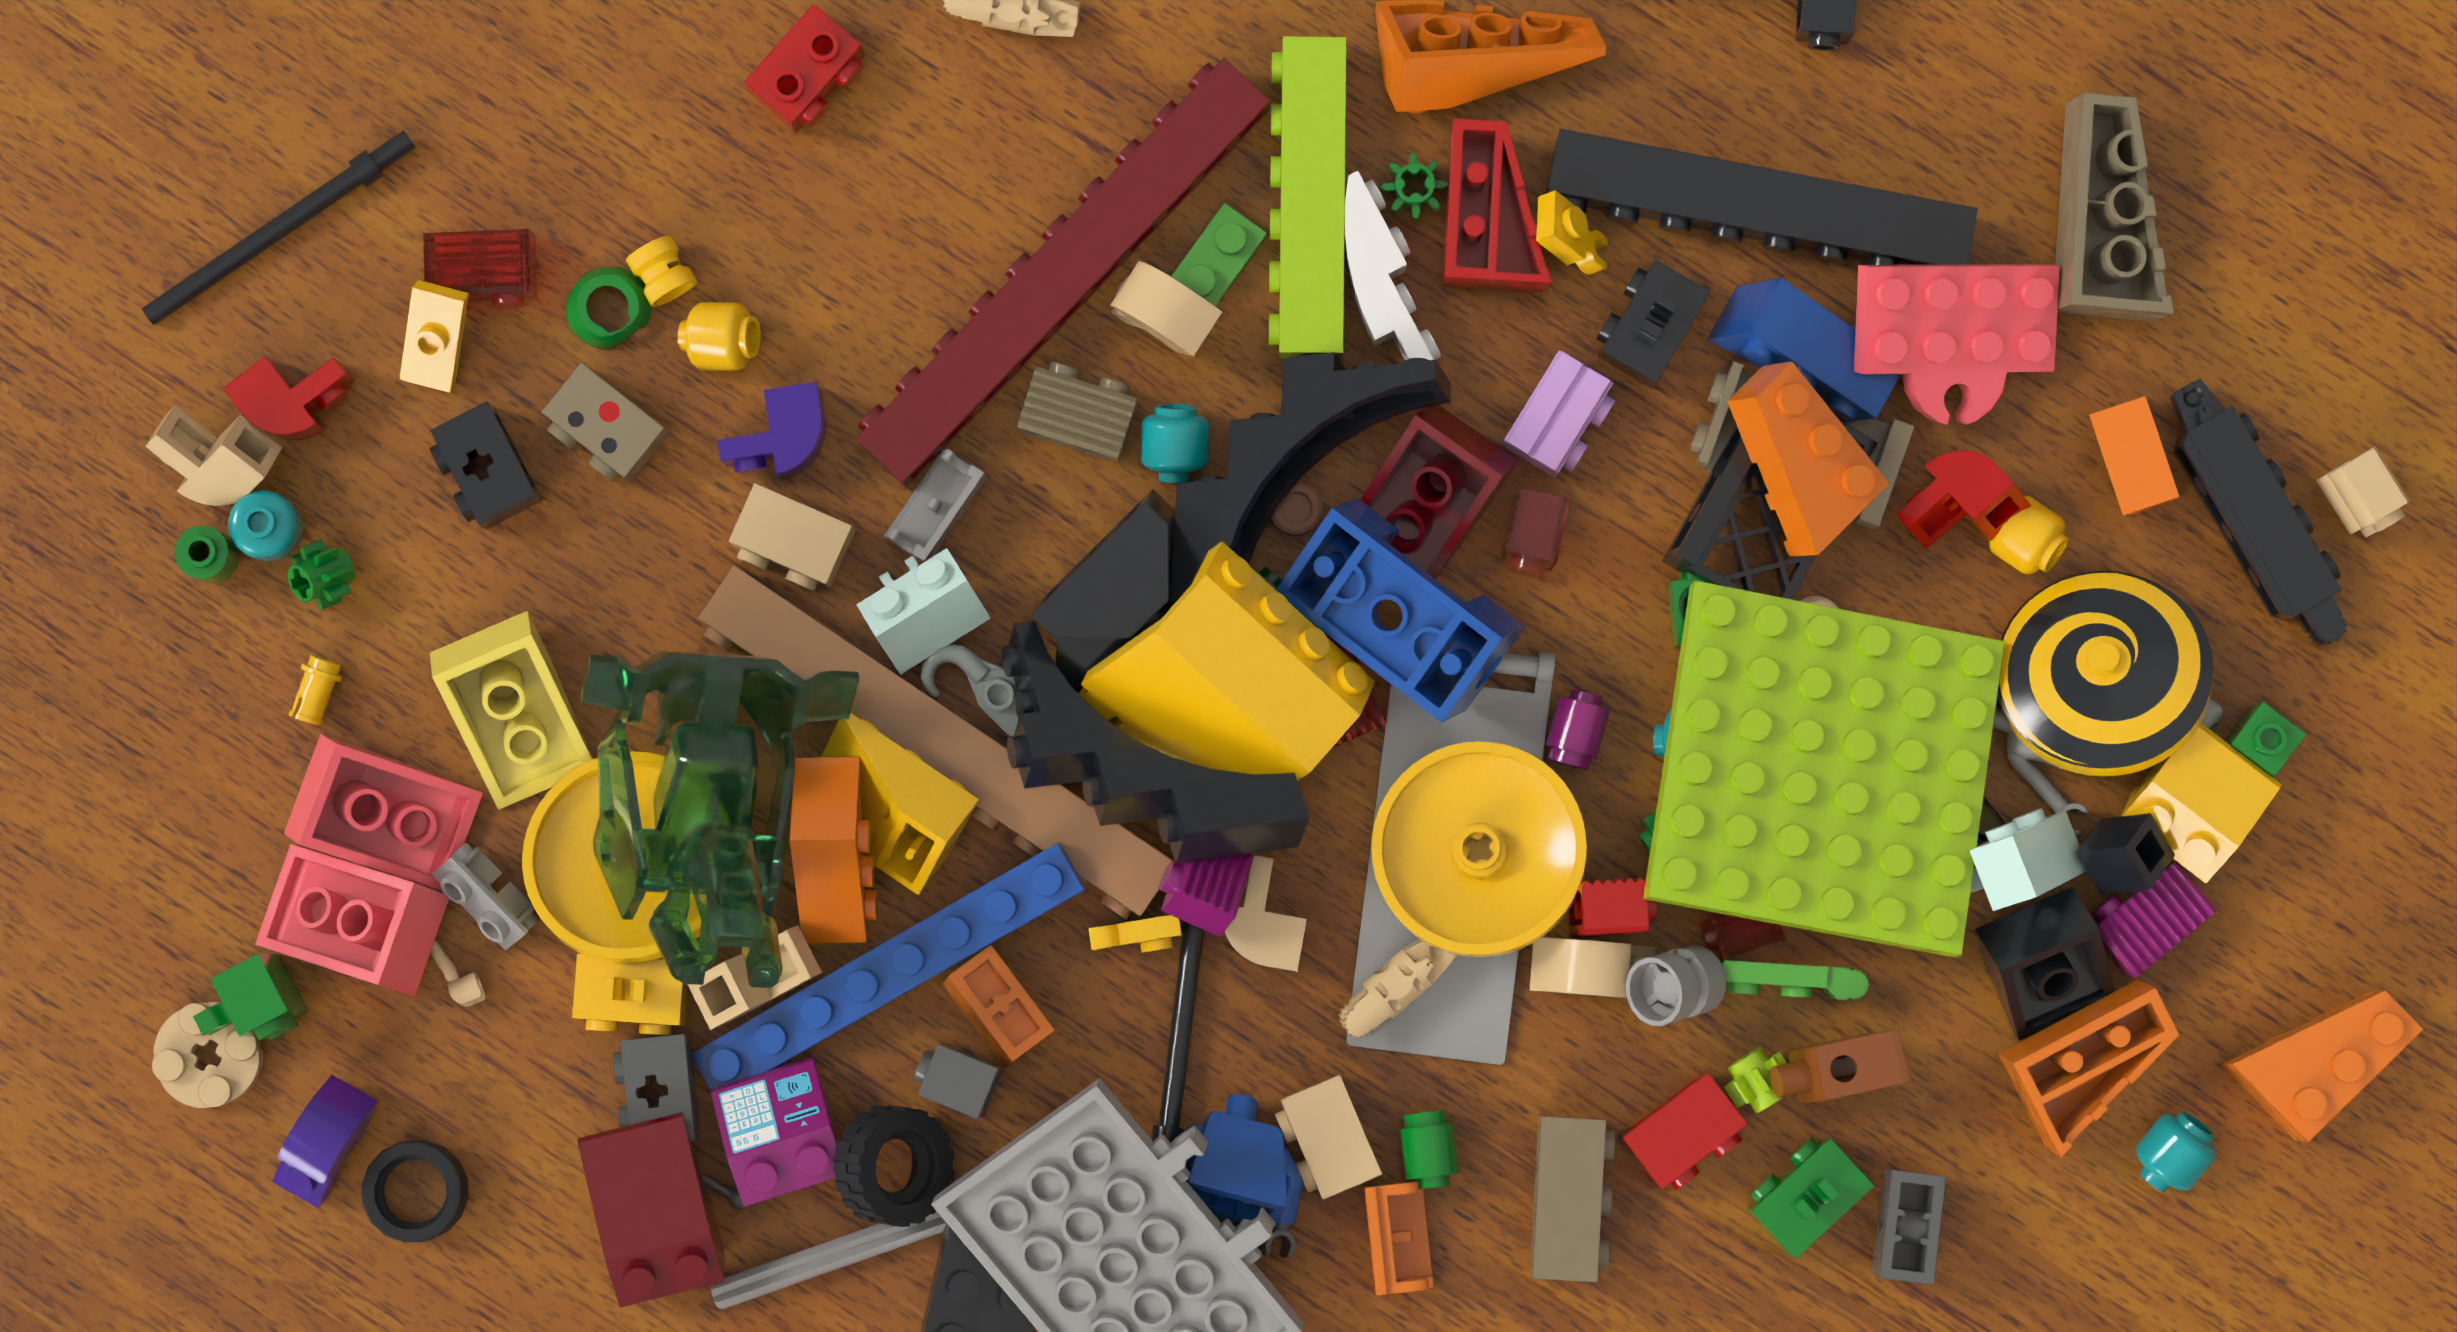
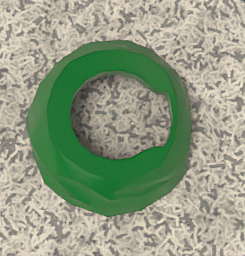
M619 266L602 267L584 273L577 280L566 299V316L571 332L583 343L598 349L612 350L615 345L629 338L640 328L647 326L651 315V305L644 295L646 284L638 276L633 275L632 271ZM603 286H613L621 290L628 301V316L630 320L622 329L612 333H608L606 329L595 324L589 318L587 312V301L590 294Z

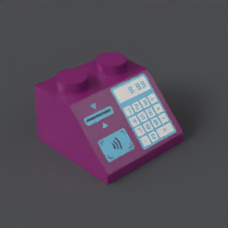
M813 1057L711 1089V1096L726 1157L744 1207L836 1178V1172H833V1161H836L837 1151L835 1150L838 1141H841V1137Z

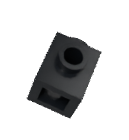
M2151 813L2100 819L2075 852L2100 894L2124 891L2126 893H2135L2140 890L2151 889L2175 856Z

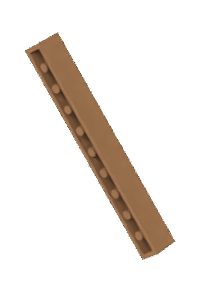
M733 565L698 617V619L709 626L703 634L729 653L736 644L753 655L747 665L772 682L781 674L797 686L791 694L817 712L824 703L840 715L846 709L858 718L872 723L880 733L904 749L915 752L923 762L945 777L961 783L969 793L979 799L971 816L992 830L997 827L999 822L1017 833L1011 843L1032 857L1061 842L1084 885L1090 882L1106 893L1100 903L1126 920L1132 911L1143 917L1160 891L1161 879L1167 866L1172 861L1170 858L1119 824L1100 826L1095 808L1088 806L1084 800L1060 784L1024 789L1019 769L1011 767L1005 747Z

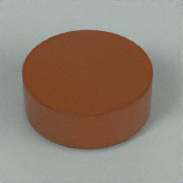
M1298 481L1273 513L1271 520L1281 532L1291 536H1300L1312 531L1318 525L1322 516V501L1318 492L1309 484Z

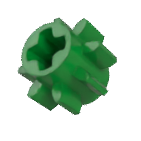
M1411 153L1409 164L1403 168L1393 162L1389 164L1388 169L1396 180L1395 183L1383 184L1381 186V193L1386 195L1394 194L1395 201L1391 207L1393 215L1403 208L1411 211L1413 222H1417L1420 210L1426 206L1433 212L1437 213L1439 211L1440 204L1433 197V192L1447 190L1448 182L1443 180L1435 181L1433 174L1438 166L1436 160L1430 162L1426 167L1418 164L1416 154ZM1419 178L1425 181L1423 197L1416 192L1410 197L1404 195L1406 185L1404 179L1412 183Z
M320 539L301 547L300 553L291 556V561L294 565L289 567L287 578L293 594L300 601L307 603L316 599L319 609L323 610L342 602V597L351 593L352 590L349 584L354 581L355 570L349 555L343 549L333 547L326 550L323 540Z

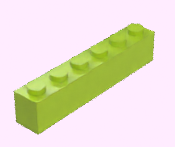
M1283 36L1282 52H1272V84H1282V104H1271V136H1281V156H1271L1270 188H1281V209L1270 208V240H1280V261H1270L1269 293H1280L1279 314L1269 313V345H1279V359L1305 354L1334 352L1339 360H1342L1346 37Z

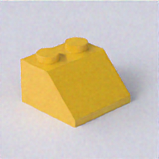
M2200 723L2191 738L2170 757L2156 764L2132 791L2121 816L2151 813L2175 853L2173 859L2207 883L2238 849L2280 790L2282 784Z

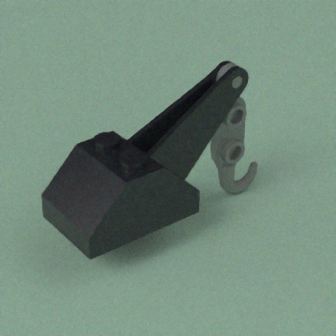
M1154 489L1042 598L1032 613V616L1054 638H1057L1056 665L1070 686L1078 694L1083 688L1081 683L1088 670L1131 641L1133 635L1140 628L1145 631L1162 619L1173 606L1170 601L1175 510ZM953 644L937 650L925 659L922 664L920 677L923 688L932 699L938 698L940 694L934 684L936 669L944 663H954L966 673L980 708L1007 735L1014 736L1018 722L1015 709V692L1017 689L1013 677H1007L1003 667L981 659L976 653L964 646Z

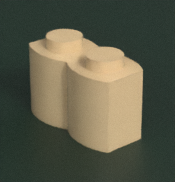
M2376 446L2360 453L2316 480L2349 534L2360 530L2366 538L2405 517L2400 507L2407 504L2410 500Z

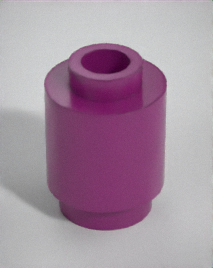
M1571 689L1569 698L1558 696L1546 741V746L1550 747L1547 760L1589 770L1591 759H1597L1610 712L1609 709L1600 707L1601 696L1576 689Z

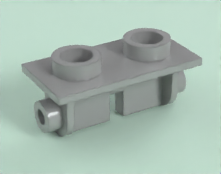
M465 842L432 875L440 883L444 894L451 901L461 904L478 922L481 932L489 940L498 943L506 951L529 932L528 930L540 918L533 912L535 909L532 903L511 881L498 893L490 886L502 872L478 846L472 849Z

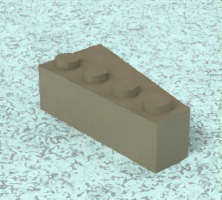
M2083 93L2065 105L2055 265L2060 266L2058 313L2143 321H2157L2174 314L2171 295H2167L2163 274L2166 265L2163 248H2159L2154 223V216L2157 213L2154 196L2149 194L2145 171L2148 163L2135 97Z

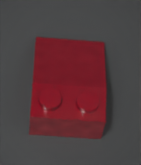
M1440 405L1426 407L1414 416L1360 500L1400 530L1390 545L1434 579H1437L1492 503L1519 461Z
M683 1112L578 1138V1147L602 1249L620 1308L725 1281V1251Z

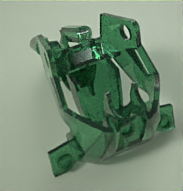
M660 650L634 667L618 656H589L581 692V702L617 709L612 723L597 748L600 815L593 838L594 854L622 919L633 920L645 896V892L667 893L664 901L655 908L648 928L671 975L676 980L684 984L704 985L705 970L715 962L719 946L742 947V954L747 969L748 985L750 987L770 988L777 984L783 967L777 924L770 916L776 902L782 875L795 775V753L792 734H802L805 722L849 719L860 679L858 672L823 671L817 673L812 678L803 680L772 657ZM656 690L658 723L654 740L655 745L663 746L675 723L680 721L689 722H684L677 726L664 759L653 797L655 829H642L633 762L626 738V725L640 724L645 696ZM739 703L754 720L778 759L765 835H754L751 827L757 793L758 758L754 730L749 726L735 725ZM690 894L694 895L701 917L700 945L687 922L690 909Z

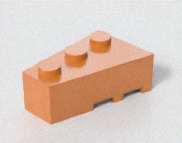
M1793 362L1762 366L1727 401L1752 463H1757L1768 490L1765 498L1770 510H1776L1787 538L1783 543L1789 557L1819 555L1890 484Z
M860 757L795 758L790 848L801 932L807 943H867L868 921H877L878 898L877 889H868V887L874 886L873 855H866V852H870V821L864 820Z
M2137 979L1998 1053L2045 1147L2062 1158L2073 1146L2071 1143L2093 1120L2097 1121L2108 1110L2106 1106L2128 1083L2133 1084L2179 1036V1033L2157 989Z
M2386 990L2369 991L2311 1019V1021L2295 1029L2265 1041V1043L2220 1064L2295 1141L2309 1142L2423 1028Z

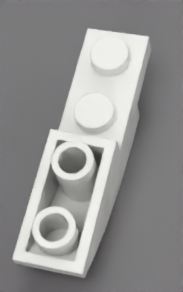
M1356 171L1348 176L1345 198L1344 248L1352 294L1362 323L1373 347L1393 338L1404 361L1410 358L1436 360L1441 357V354L1428 329L1419 332L1410 316V313L1417 309L1409 291L1403 282L1394 285L1391 280L1406 272L1407 263L1404 257L1411 254L1410 249L1397 226L1391 229L1387 227L1380 213L1381 210L1386 208V204L1375 182L1371 179L1364 183L1360 173Z

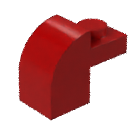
M264 356L224 386L223 390L241 414L259 429L280 439L302 440L326 430L314 412L319 408L323 412L328 411L342 402L349 394L346 388L355 380L342 363L335 358H331L293 387L277 364Z
M1961 450L1942 454L1925 464L1924 467L1935 480L1925 489L1913 494L1906 506L1896 515L1916 540L1927 549L1965 515L1992 541L2011 517L2024 509L2030 508L2031 505L2014 482L1990 458L1974 451Z

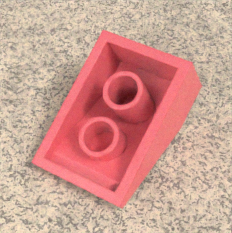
M320 734L284 834L299 845L442 891L440 883L434 878L432 873L465 843L483 792L374 751Z
M290 844L255 945L415 997L449 898L444 893L420 884Z

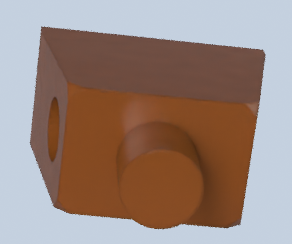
M1899 1029L1858 1034L1789 1050V1063L1773 1066L1770 1069V1082L1774 1094L1778 1098L1796 1095L1799 1103L1832 1100L1910 1082Z

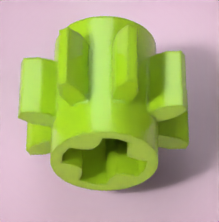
M1760 1046L1727 1067L1734 1079L1729 1081L1724 1086V1089L1736 1108L1749 1103L1754 1112L1758 1113L1782 1099L1774 1094L1770 1082L1771 1067L1787 1063L1780 1051L1771 1057H1767Z

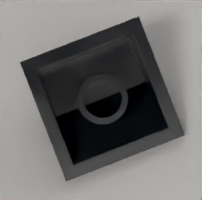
M2073 887L1975 929L1984 965L2019 1041L2042 1031L2115 992L2099 927Z

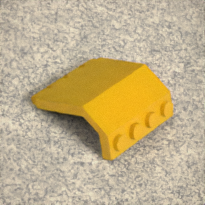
M1221 541L1208 551L1191 586L1162 619L1087 671L1081 683L1083 688L1079 695L1106 720L1109 721L1114 716H1117L1118 719L1114 725L1127 735L1170 757L1222 771L1254 775L1295 773L1298 781L1316 767L1358 719L1375 681L1360 665L1352 661L1328 639L1323 631L1316 628L1281 593L1277 592L1256 573L1243 558L1239 557Z

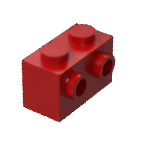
M813 4L743 83L753 97L796 133L804 124L808 128L812 127L824 115L829 107V103L825 100L838 85L845 89L857 78L864 67V64L860 61L865 56V53L860 43Z

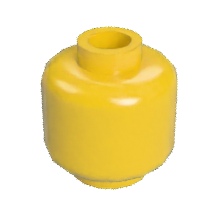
M738 302L697 303L689 312L687 320H682L679 325V347L683 352H687L690 362L699 370H741L748 364L750 358L756 357L760 348L761 331L759 322L755 316L750 315L749 310L743 304Z
M2024 496L2031 507L2011 517L2002 526L1997 536L1992 541H1989V548L1994 555L2023 574L2032 575L2039 570L2046 573L2056 564L2068 545L2069 537L2064 535L2066 523L2061 516L2034 498Z

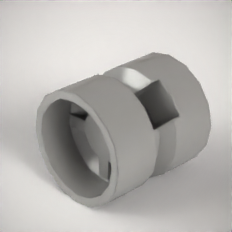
M1688 945L1637 961L1628 972L1625 982L1626 997L1631 1010L1641 1021L1652 1026H1664L1714 1010L1724 997L1726 990L1725 972L1721 962L1712 951L1703 946Z

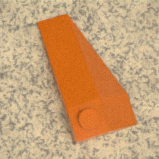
M1445 0L1376 1L1375 13L1383 84L1396 112L1420 114L1428 110L1449 109L1606 55L1607 46L1592 18L1527 11L1519 19L1493 13L1494 6L1476 4L1475 13L1444 10Z

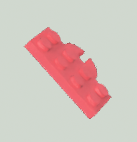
M2052 264L1858 265L1854 372L1860 374H1902L1904 391L1914 409L1927 419L1948 425L1950 414L1945 407L1944 396L1952 385L1957 384L1961 389L1962 399L1955 411L1956 422L1965 425L1976 422L1992 410L2003 393L2007 372H2054L2060 266Z

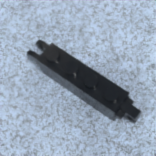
M2201 379L2179 389L2170 396V400L2184 434L2177 438L2173 453L2269 616L2283 621L2296 617L2304 632L2309 634L2308 639L2311 638L2312 643L2316 642L2318 646L2326 643L2332 644L2333 641H2340L2344 632H2347L2346 626L2348 624H2345L2346 619L2341 617L2342 612L2332 597L2342 590L2336 581L2341 577L2339 569L2328 552L2325 550L2319 552L2309 535L2313 532V526L2305 511L2298 504L2292 506L2282 488L2286 486V480L2278 465L2272 459L2265 460L2255 443L2259 440V435L2254 424L2245 413L2238 415L2234 406L2225 409Z

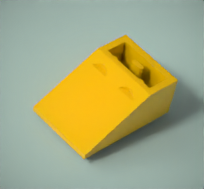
M845 709L821 757H860L864 820L870 821V852L866 853L867 855H873L874 866L919 895L951 853L979 799L969 793L958 781L948 779L923 762L915 752L904 749L880 733L872 723L858 718Z

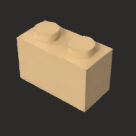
M754 483L728 542L740 549L736 557L737 559L765 571L769 562L789 570L785 578L787 581L814 592L818 583L831 588L856 530L852 525Z
M1340 1074L1280 1099L1285 1110L1275 1113V1116L1286 1142L1290 1143L1294 1140L1299 1142L1305 1160L1296 1163L1308 1193L1318 1189L1322 1199H1326L1382 1175Z

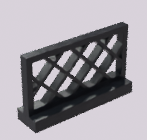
M1839 419L1870 458L1878 442ZM1737 426L1662 562L1679 572L1686 570L1706 583L1755 592L1751 575L1775 570L1781 590L1778 597L1793 599L1816 555L1800 556L1788 560L1783 559L1776 530L1783 529L1781 523L1774 524L1771 511L1765 498L1768 490L1766 487L1764 488L1757 463H1752ZM1751 480L1753 491L1744 493L1747 485ZM1756 497L1763 527L1739 533L1733 511L1740 500ZM1726 525L1729 536L1719 538ZM1765 533L1773 563L1749 569L1741 539ZM1731 542L1739 572L1722 576L1704 565L1714 546ZM1796 564L1788 577L1786 566ZM1740 578L1743 588L1736 585L1731 580Z

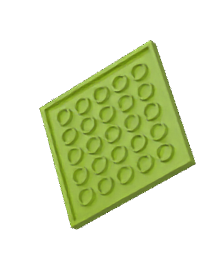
M1694 581L1690 584L1643 899L1956 958L1961 956L1974 869V861L1969 850L1977 847L2005 641Z

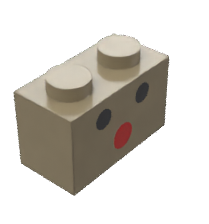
M583 363L578 365L541 411L552 421L547 431L571 450L577 442L594 454L588 463L611 482L618 475H621L631 483L670 435L664 427Z

